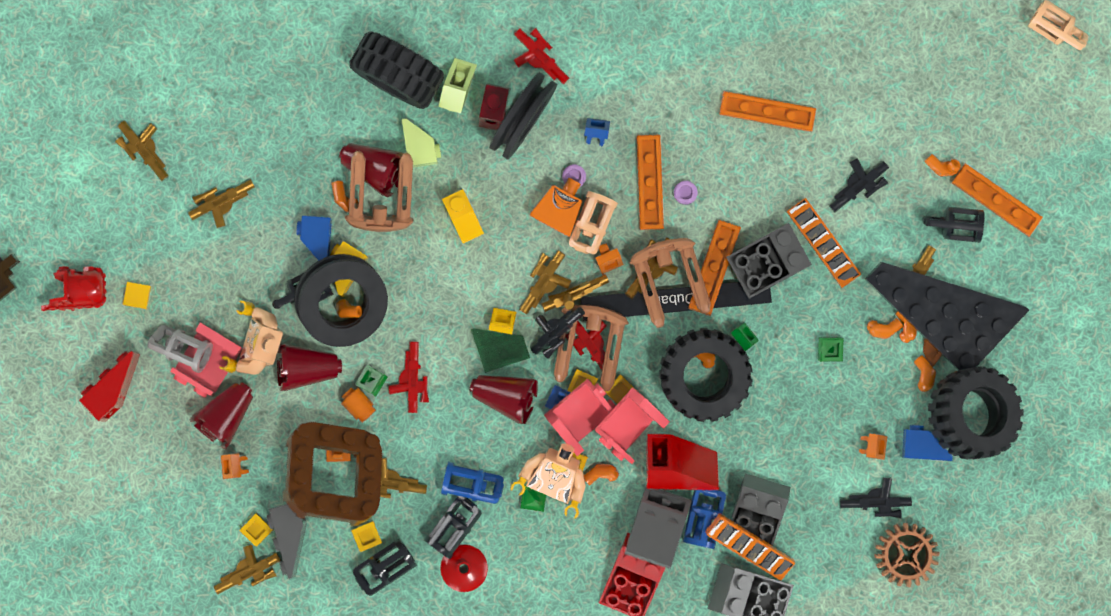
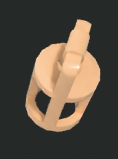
M1049 0L1042 2L1027 26L1056 45L1065 41L1076 49L1082 50L1088 42L1089 36L1074 26L1076 17L1062 10Z
M588 191L579 218L575 222V228L569 240V245L575 248L576 251L585 254H596L603 237L606 235L607 226L618 203L608 197ZM599 203L603 207L596 224L590 222L596 204ZM581 230L584 236L589 238L595 236L592 246L577 242Z

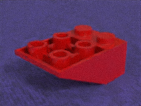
M123 352L116 359L118 364L112 369L109 367L98 376L100 379L98 383L94 386L90 384L81 392L83 397L79 401L98 421L106 422L123 406L140 357L138 352Z
M647 434V489L719 490L717 452L672 434Z
M627 532L599 604L629 616H645L665 571V567L625 554L630 533Z

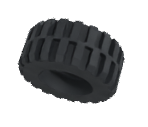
M369 31L363 36L349 62L350 69L369 83L391 96L420 109H425L430 105L444 80L443 71L432 64V62L399 42L373 31Z
M700 328L698 331H687V334L682 337L681 335L675 339L676 342L672 346L669 345L667 347V353L665 357L662 356L660 363L662 366L661 370H659V377L666 398L678 412H681L689 419L694 418L700 422L705 420L713 422L718 421V418L722 416L727 418L731 415V411L734 409L738 410L742 406L741 402L743 399H747L749 395L748 389L752 387L753 379L751 378V373L753 371L747 353L734 338L716 329ZM702 353H712L719 356L725 362L728 370L727 381L723 388L714 395L706 397L695 395L685 385L684 369L693 357Z
M974 367L950 373L937 384L938 390H933L930 396L933 402L928 404V411H931V417H928L929 425H933L934 430L931 432L934 438L938 437L940 439L938 444L943 449L949 448V454L966 460L994 457L1000 455L1001 452L1007 451L1011 447V443L1017 440L1019 434L1016 432L1022 429L1023 422H1020V418L1024 416V409H1020L1021 397L1016 395L1015 391L1017 388L1013 383H1008L1009 378L1004 374L998 375L999 372L993 368ZM971 391L978 394L984 400L988 409V424L980 436L969 429L963 417V404Z

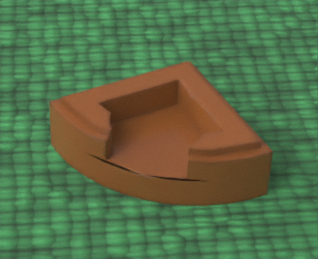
M925 339L923 353L926 360L934 367L942 354Z

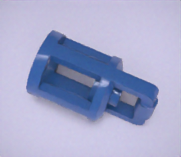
M448 462L441 494L472 499L473 502L479 500L496 504L503 493L504 478L500 475L486 473L483 469L477 471L455 466L454 463ZM452 475L473 479L472 488L450 484ZM487 481L495 482L492 495L484 494Z
M694 490L682 542L715 549L716 540L710 537V542H708V536L705 531L711 525L712 519L715 520L714 517L716 518L719 513H723L726 494L723 491ZM699 493L713 498L719 497L717 510H713V505L702 503L701 507L697 506ZM696 513V516L698 517L696 521L693 538H691L690 535Z

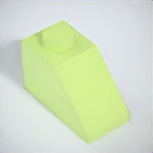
M454 58L443 85L438 107L457 113L462 112L477 64Z
M402 119L406 151L413 159V168L438 164L437 158H441L440 145L435 144L434 139L408 119Z

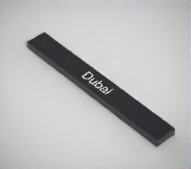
M740 282L724 283L721 285L713 309L772 303L771 289L769 288L749 299ZM691 287L657 290L664 313L693 311L688 309L693 295ZM647 291L648 296L653 295L652 291ZM637 292L633 299L626 296L625 293L581 297L582 305L604 307L625 317L649 315L643 293ZM583 316V321H587L588 317Z

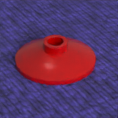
M459 545L451 559L445 556L442 558L440 566L441 576L451 589L458 592H470L477 589L485 581L488 573L487 560L484 554L476 547ZM466 564L469 568L468 572L461 573L459 570L460 565Z

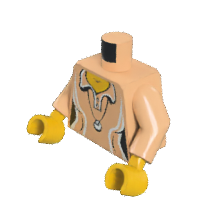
M241 300L239 302L244 304V310H236V312L246 316L252 315L238 363L230 357L223 356L222 359L228 361V364L225 367L219 368L229 373L237 370L240 373L257 375L266 366L273 365L283 332L278 328L277 318L274 314L259 307L255 308L252 302Z
M564 443L560 446L559 451L549 448L546 453H539L530 458L519 473V480L511 484L510 490L512 491L516 484H520L522 487L518 494L520 496L525 491V482H528L527 487L566 504L570 500L571 505L565 508L564 513L567 517L568 510L575 508L576 515L574 519L579 516L577 506L581 504L586 484L583 471L579 469L580 461L572 457L574 448Z

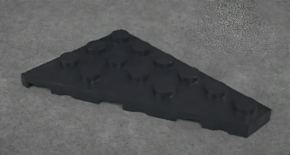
M880 262L865 278L957 370L977 367L1029 311L1025 306L884 262Z

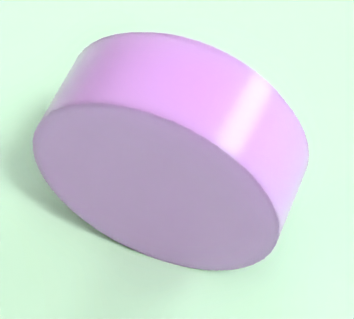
M579 165L566 167L562 176L563 182L566 183L569 177L580 183L581 187L586 180L585 170Z
M682 181L674 189L676 201L683 205L693 203L698 194L696 186L690 181Z

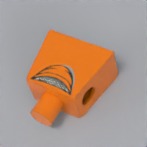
M568 177L562 189L553 185L531 212L530 216L570 237L583 202L575 197L581 184Z

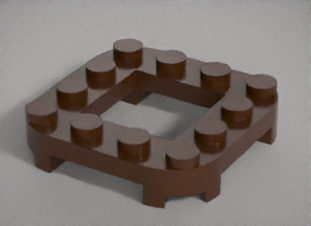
M318 422L300 424L286 441L285 447H288L286 486L285 491L282 492L283 502L286 501L289 508L296 513L295 516L305 519L307 516L349 522L350 526H357L366 522L375 515L380 504L382 448L379 437L362 429ZM314 448L354 454V458H356L354 497L311 491Z

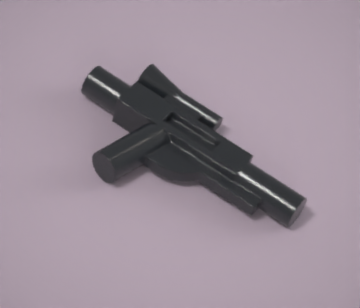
M858 158L849 162L854 173L848 178L847 186L834 196L835 201L829 205L834 213L837 212L851 199L855 200L857 198L856 195L863 189L867 191L864 196L868 198L878 189L888 185L884 177L877 184L874 181L889 169L888 165L882 161L866 175Z
M581 307L574 311L570 309L560 319L553 318L549 321L543 315H539L535 321L545 334L531 347V351L537 355L544 348H548L543 351V355L549 359L554 351L565 342L563 338H559L574 326L573 324L585 314V311Z
M883 477L881 488L872 489L867 495H849V499H840V508H863V510H867L868 508L879 507V512H875V517L901 518V509L892 511L891 507L912 506V498L889 497L892 479Z

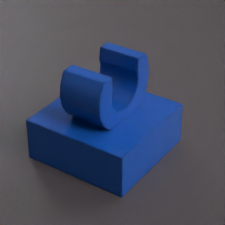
M587 118L584 136H587L586 142L588 145H590L593 137L600 139L599 146L604 145L605 139H608L610 121Z
M555 385L545 407L552 409L571 392Z

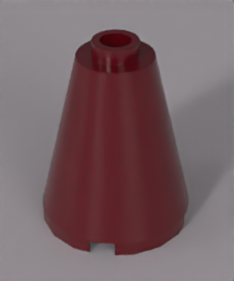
M349 143L347 146L344 145L339 153L341 164L351 171V159L356 151H361L366 159L365 183L382 196L387 198L392 196L393 192H390L394 185L398 188L399 160L404 153L355 143Z
M288 344L279 345L277 353H281V358L277 360V381L280 391H288L335 379L338 377V373H342V360L337 358V354Z
M479 375L477 379L474 378L472 380L470 392H472V397L514 422L523 425L527 423L534 407H531L533 396L537 398L538 381L533 378Z
M243 382L240 385L234 383L192 415L190 422H196L194 427L213 443L214 440L218 439L222 442L219 447L227 449L253 399L251 395L252 389Z

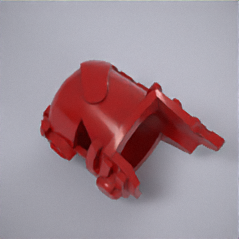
M67 266L59 267L53 275L55 279L63 282L64 297L49 299V304L42 305L41 311H66V309L75 311V309L99 308L103 306L106 302L105 295L107 293L105 289V273H103L101 268L93 266L83 267V271H76V269H70Z

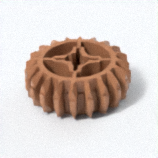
M903 523V530H900V527L896 524L894 525V534L890 529L885 530L889 536L888 539L883 536L879 537L880 541L884 542V545H876L875 548L882 550V554H875L874 557L877 559L882 558L883 562L877 563L876 566L877 568L885 566L886 569L881 572V575L886 576L890 573L891 575L888 578L890 583L895 578H898L897 586H901L903 580H905L906 587H911V580H914V583L919 586L920 576L925 581L929 580L925 574L926 571L931 574L935 573V570L930 568V565H938L939 562L932 560V556H939L940 553L932 551L931 548L937 547L938 544L937 542L929 544L928 541L933 538V535L928 534L924 537L923 535L926 532L924 527L919 532H916L917 524H913L911 530H909L908 523ZM904 535H912L918 538L919 541L911 546H906L898 538ZM893 543L898 554L893 562L890 563L888 552ZM924 546L926 559L921 567L917 560V554ZM902 549H906V551L913 550L910 554L912 561H908V559H905V561L901 560L904 556ZM903 564H909L916 572L910 575H902L896 572L895 569Z

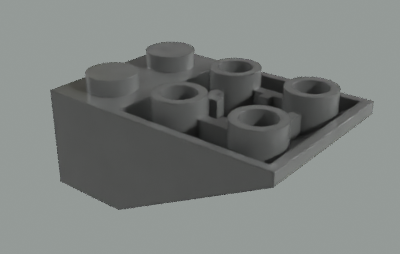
M789 223L726 257L749 299L812 265Z
M745 473L730 520L773 546L789 501L791 487Z
M646 485L638 506L625 554L671 569L692 500L661 489H647Z
M286 504L269 509L270 514L266 516L270 529L274 528L276 538H273L276 552L280 551L283 560L279 561L282 574H287L288 579L296 577L307 522L306 518L296 517V513Z
M721 563L707 609L727 616H785L794 585Z

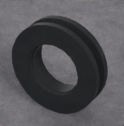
M540 72L533 77L518 97L490 144L489 148L493 151H496L502 144H505L506 147L502 157L507 160L511 158L522 144L556 90L557 83L551 81L545 88L541 87L545 75Z
M347 254L331 255L311 265L299 280L295 292L296 313L307 332L317 341L334 347L355 345L370 337L381 325L388 307L387 289L379 274L365 260ZM338 280L357 282L364 292L361 317L349 318L344 321L325 319L319 310V299L322 292L331 283Z

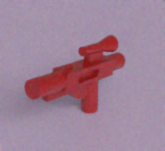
M521 28L517 30L514 36L528 49L527 52L513 60L519 68L528 62L534 68H542L554 81L558 79L564 85L570 78L555 63L556 60L554 58L551 59L543 51L545 48L550 51L553 47L542 37L538 29L535 28L530 33V35L537 39L535 42Z
M577 320L575 333L578 335V338L574 339L573 346L580 356L584 354L582 349L586 347L592 356L591 360L596 361L602 370L605 351L603 350L604 341L600 333L607 325L601 321L600 331L590 330L587 333L579 320ZM570 332L566 334L565 338L569 340Z
M409 342V351H406L405 370L400 374L399 383L388 385L390 395L408 391V413H417L418 393H422L421 403H429L427 391L428 376H423V381H418V369H421V365H419V342Z

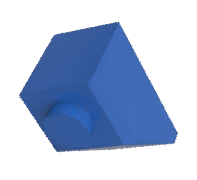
M302 216V221L297 222L296 231L297 235H300V240L318 261L328 257L332 219L328 217Z
M910 425V430L904 429L902 458L952 461L953 456L948 453L946 448L943 449L938 444L939 440L934 438L931 431H924V426Z

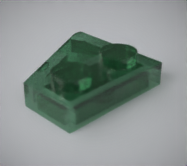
M471 329L485 373L530 359L523 335Z

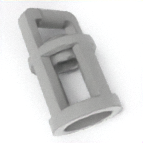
M165 325L160 326L148 340V348L165 355L167 360H176L192 367V370L197 373L202 372L206 367L213 350L212 342L207 340L202 342L186 335L182 329L175 330ZM164 334L169 335L165 346L158 344ZM184 343L197 348L194 358L180 353Z

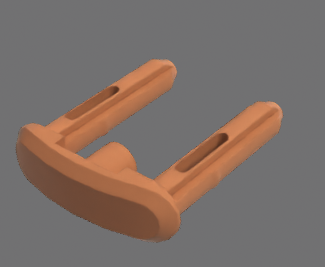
M356 151L351 159L349 215L345 216L346 221L351 226L366 231L391 232L408 228L414 221L410 217L413 159L411 155L404 153L399 160L396 215L387 217L386 206L374 205L373 215L366 216V214H363L366 159L361 151ZM356 184H359L358 204L354 203ZM403 186H407L406 205L403 206Z
M678 238L657 242L640 250L630 260V265L635 267L651 322L657 328L664 326L665 316L648 264V260L654 257L657 258L659 267L662 268L673 264L670 252L679 251L697 308L703 314L710 311V299L693 249L696 243L691 239ZM689 259L693 262L698 282L693 280L688 264ZM644 273L647 274L653 293L652 296H648L642 277Z
M574 305L573 311L578 307L585 311L583 316L588 317L586 329L600 331L602 320L611 323L600 379L602 389L609 391L615 382L624 327L629 322L622 314L604 307ZM565 307L561 310L563 314L569 311ZM577 321L570 329L567 350H564V343L558 347L554 368V376L557 382H563L568 376ZM566 333L563 334V335L560 337V339L563 338V339L565 340ZM615 334L617 335L614 358L611 359L610 354Z

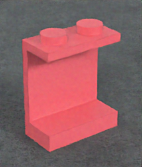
M200 323L195 330L197 333L194 338L202 342L207 340L213 344L212 354L206 367L202 372L197 373L192 370V367L178 362L175 368L172 367L170 372L175 374L173 379L183 385H186L187 382L195 386L193 391L206 398L207 395L212 397L215 395L228 373L219 368L225 367L228 364V361L223 360L222 357L227 356L236 360L242 351V347ZM189 345L184 355L194 358L197 348Z
M588 379L544 414L545 418L566 444L574 448L576 456L584 451L578 442L594 430L616 406L611 399L608 401L604 399L606 392L598 383L593 385Z
M632 387L597 426L595 431L601 436L599 441L607 449L614 448L611 453L620 461L625 458L633 464L635 460L625 451L653 420L663 429L670 421Z

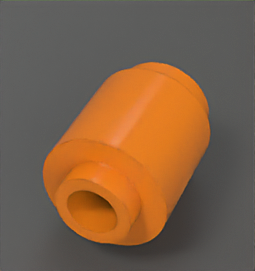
M350 388L342 396L344 401L341 404L356 420L359 419L362 423L376 411L373 407L374 404L359 388L356 390Z

